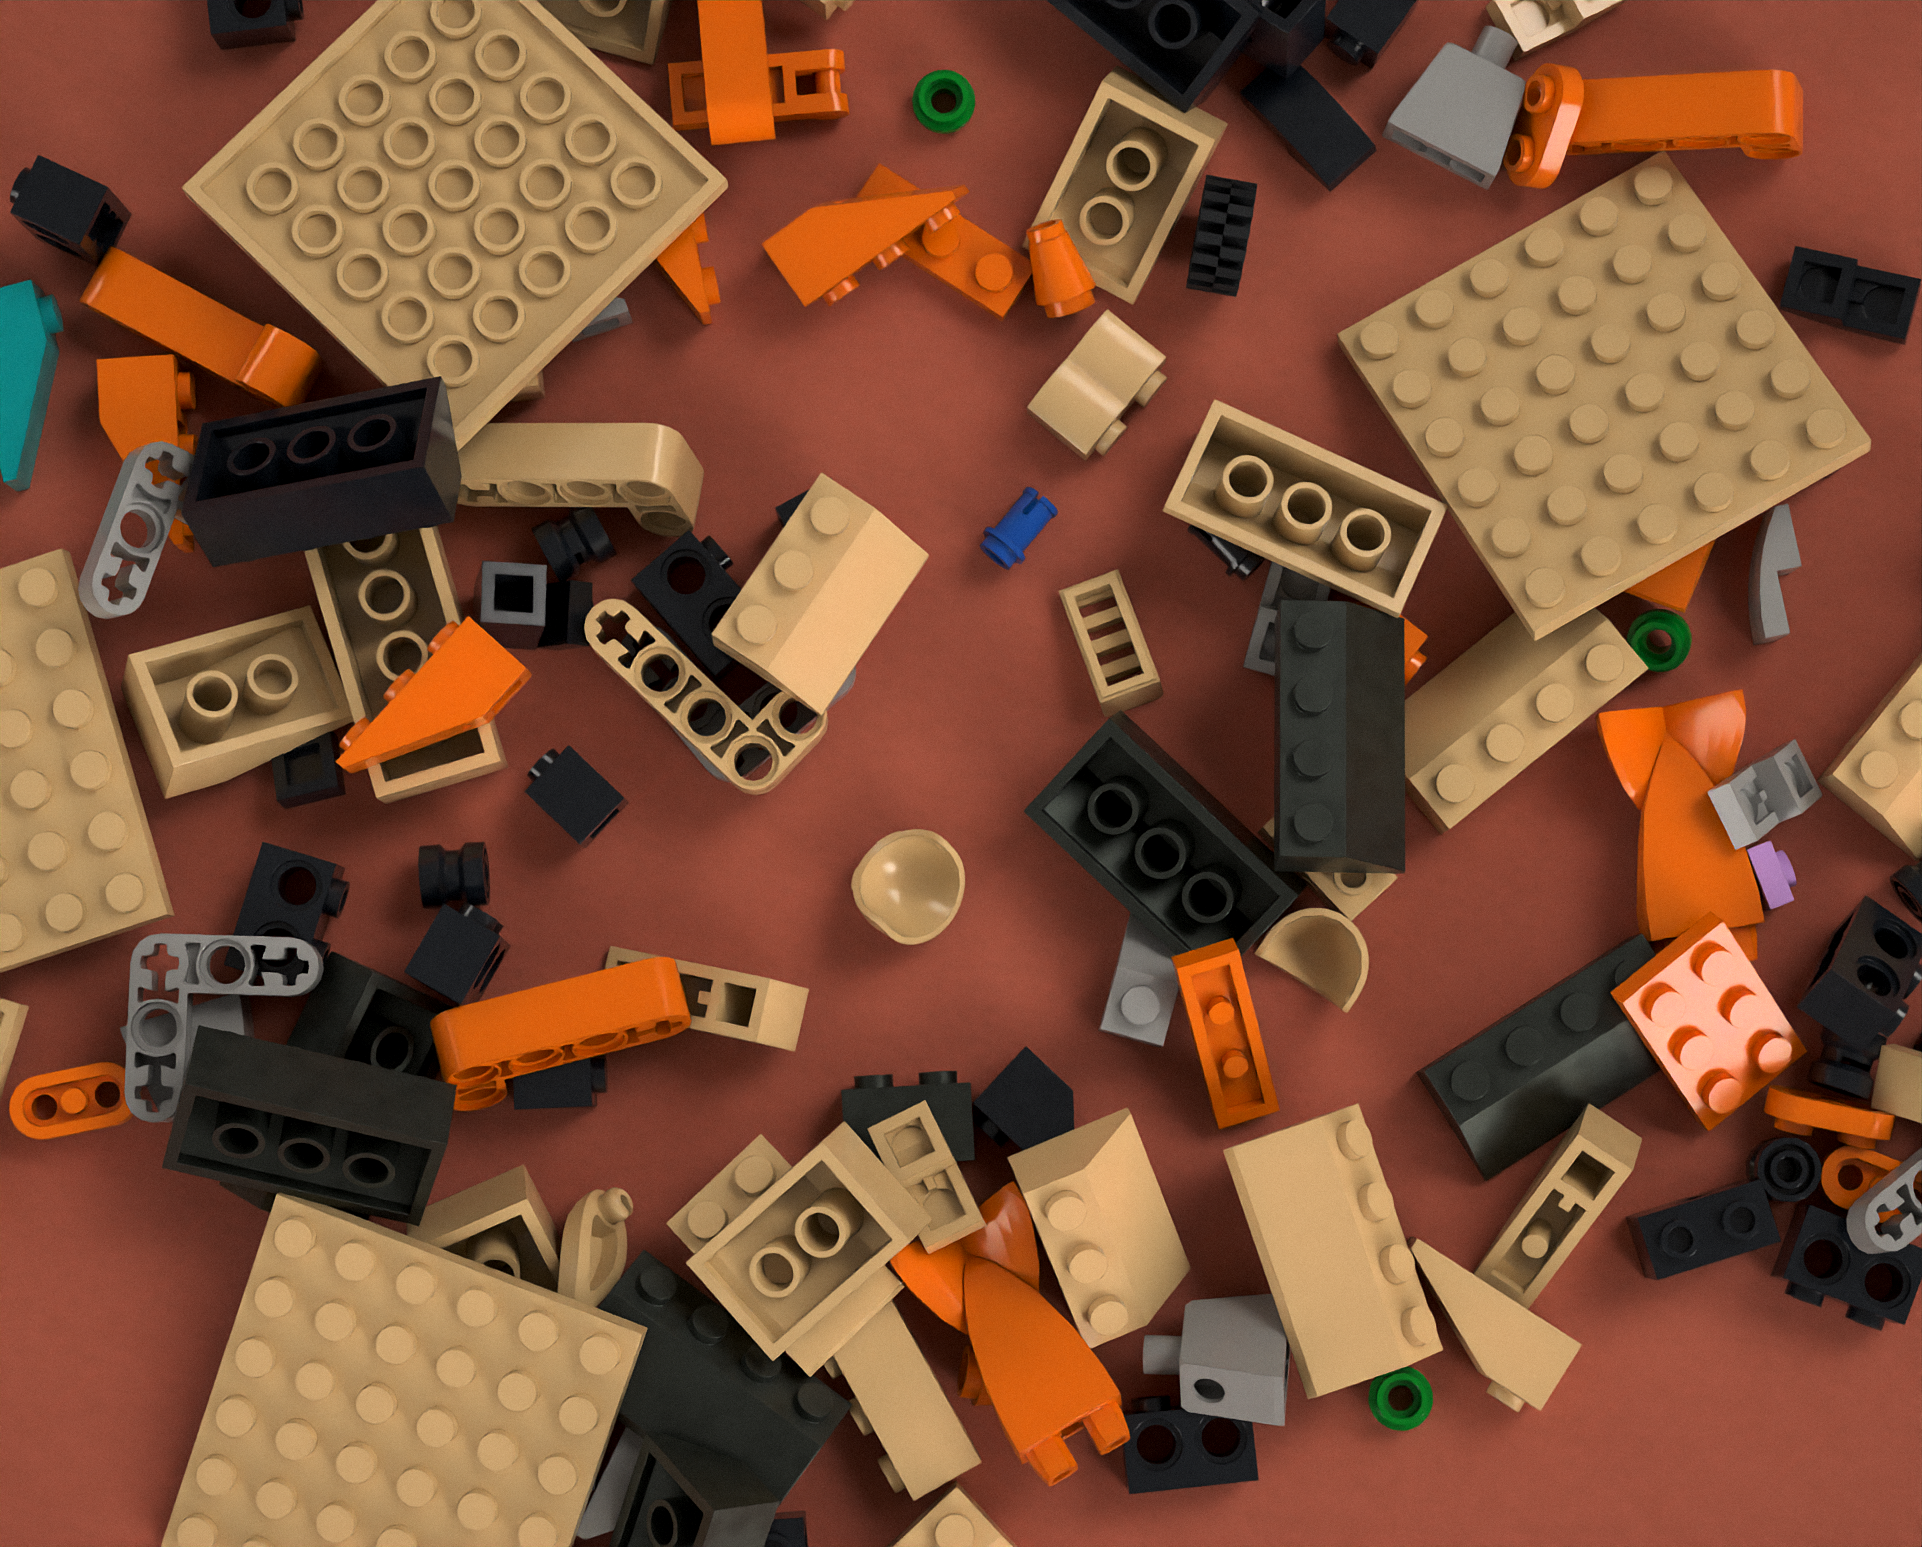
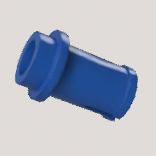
M1031 487L1024 489L1021 497L995 528L987 526L983 531L985 539L980 544L981 550L992 561L1006 570H1009L1014 563L1022 564L1025 561L1026 557L1023 552L1051 518L1058 514L1056 507L1045 496L1038 500L1036 498L1039 495L1038 491Z

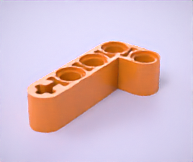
M697 0L706 104L712 146L776 139L762 0Z
M1748 70L1583 79V104L1565 155L1741 147L1746 156L1755 159L1781 160L1798 157L1803 153V89L1793 73L1783 70Z
M109 246L79 300L82 305L105 319L273 409L304 403L326 364L316 350L291 334L271 324L266 323L265 326H262L112 246Z
M653 957L455 1007L436 1015L430 1022V1028L443 1081L457 1085L453 1109L458 1111H474L492 1106L506 1097L505 1079L664 1039L684 1031L691 1025L692 1019L676 961L669 957Z

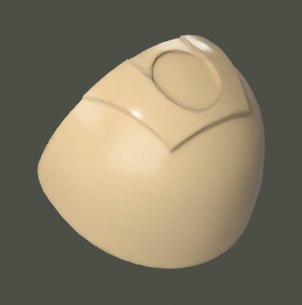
M922 829L897 831L880 839L865 854L854 871L851 890H853L857 907L873 927L899 943L915 945L931 940L950 924L963 899L965 871L959 854L940 835Z
M1325 908L1302 909L1287 915L1268 931L1254 953L1314 990L1345 1013L1350 1010L1360 995L1369 969L1368 949L1359 929L1342 914Z

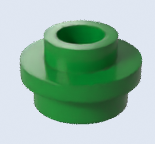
M951 70L933 71L924 76L916 85L912 99L913 111L917 120L926 129L940 134L953 133L963 128L970 121L975 109V94L971 84L961 74ZM939 94H949L955 99L956 105L950 112L940 113L933 108L932 101Z
M1651 609L1643 612L1633 621L1627 634V643L1649 668L1648 670L1666 672L1675 669L1684 662L1691 648L1692 636L1685 620L1675 612L1667 609ZM1654 630H1663L1670 636L1671 644L1666 647H1658L1651 642L1649 633Z
M1406 1366L1375 1377L1369 1387L1368 1404L1373 1416L1382 1425L1392 1430L1405 1431L1419 1426L1428 1417L1433 1405V1392L1428 1380L1422 1373ZM1398 1385L1406 1386L1411 1392V1402L1402 1410L1393 1409L1388 1401L1389 1392Z

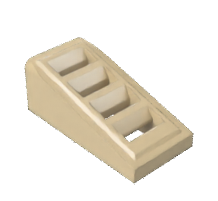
M1117 569L1059 590V595L1104 716L1109 717L1120 710L1126 711L1161 698L1164 695L1161 681L1119 570ZM1112 597L1115 598L1117 606L1082 618L1079 609ZM1122 621L1124 622L1126 629L1093 641L1090 640L1088 634ZM1130 646L1133 647L1134 654L1100 666L1097 658ZM1142 671L1140 675L1110 686L1107 685V682Z

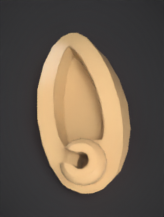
M613 1187L606 1192L598 1189L593 1190L582 1197L568 1214L562 1235L558 1294L596 1307L607 1297L620 1280L627 1256V1232L624 1220L633 1212L632 1200L623 1189Z

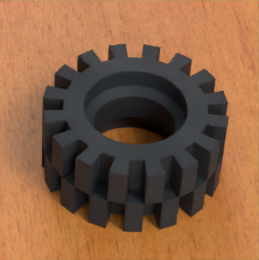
M1212 175L1206 176L1186 288L1233 297L1237 296L1253 217L1257 190L1256 183Z

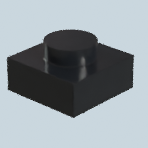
M567 580L546 584L545 628L537 648L558 651L590 646L586 639L584 625L586 616L594 607L592 602L593 583Z
M333 731L327 732L293 748V750L271 759L276 799L284 809L346 795L343 770L336 763V760L341 756L338 736Z

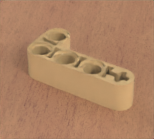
M487 423L458 451L462 474L458 504L474 507H628L639 525L651 533L666 537H681L688 530L691 533L694 530L704 470L683 436L670 427L654 423Z
M608 599L601 601L592 607L586 616L584 625L585 635L595 653L733 786L745 794L760 795L768 793L775 788L820 742L827 731V711L822 716L817 714L815 725L806 733L794 734L785 730L781 725V714L786 706L797 702V700L784 691L778 693L752 720L637 609L624 600ZM609 618L617 624L625 618L629 621L626 623L625 629L630 638L641 649L648 638L654 641V643L638 652L629 669L625 668L622 664L633 658L619 641L612 639L606 645L602 643L606 634L601 626ZM657 660H670L677 664L679 668V677L676 684L669 690L662 692L653 691L648 688L644 681L645 671L648 666ZM711 703L723 708L726 714L725 724L715 735L702 736L691 729V715L700 705ZM753 747L762 748L769 752L773 761L769 773L764 778L755 781L744 779L738 774L736 769L737 759L740 754L746 749Z

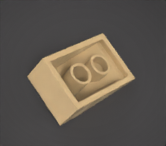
M1116 66L1102 80L1031 227L1046 221L1062 219L1065 230L1068 231L1096 286L1133 305L1196 189L1228 123L1197 107L1184 113L1145 80ZM1026 236L1022 247L1029 250V240Z
M310 605L129 654L121 684L122 693L165 799L226 782L270 761L276 756L285 754L293 750V748L354 721L343 683Z
M844 1121L694 1254L686 1264L768 1357L774 1361L907 1246L932 1219Z
M760 1134L666 1224L693 1254H696L790 1170L792 1166ZM885 1265L882 1266L786 1350V1353L811 1377L905 1286Z
M524 1164L425 1207L419 1226L406 1223L407 1236L553 1292L557 1293L562 1242Z

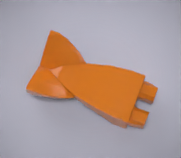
M1743 689L1663 707L1598 713L1595 716L1596 727L1605 753L1620 784L1638 810H1641L1638 838L1636 905L1639 933H1642L1648 943H1651V948L1657 955L1711 911L1724 921L1749 962L1757 960V932L1755 925L1765 922L1757 883L1745 846L1735 850L1707 793L1727 777L1732 776L1746 725V706Z
M1012 1181L978 1207L987 1226L930 1254L925 1250L921 1240L910 1243L890 1259L889 1263L910 1292L926 1307L949 1325L965 1335H969L983 1383L1007 1440L1020 1463L1029 1462L1032 1469L1050 1487L1070 1476L1078 1469V1464L1063 1440L1085 1428L1100 1455H1103L1129 1441L1130 1432L1120 1408L1122 1406L1121 1393L1105 1367L1076 1329L1039 1293L1040 1262L1033 1223L1025 1200L1015 1182Z

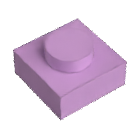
M1771 840L1746 849L1759 890L1763 912L1794 901L1790 888L1796 886L1797 882L1793 867L1783 850L1775 852Z

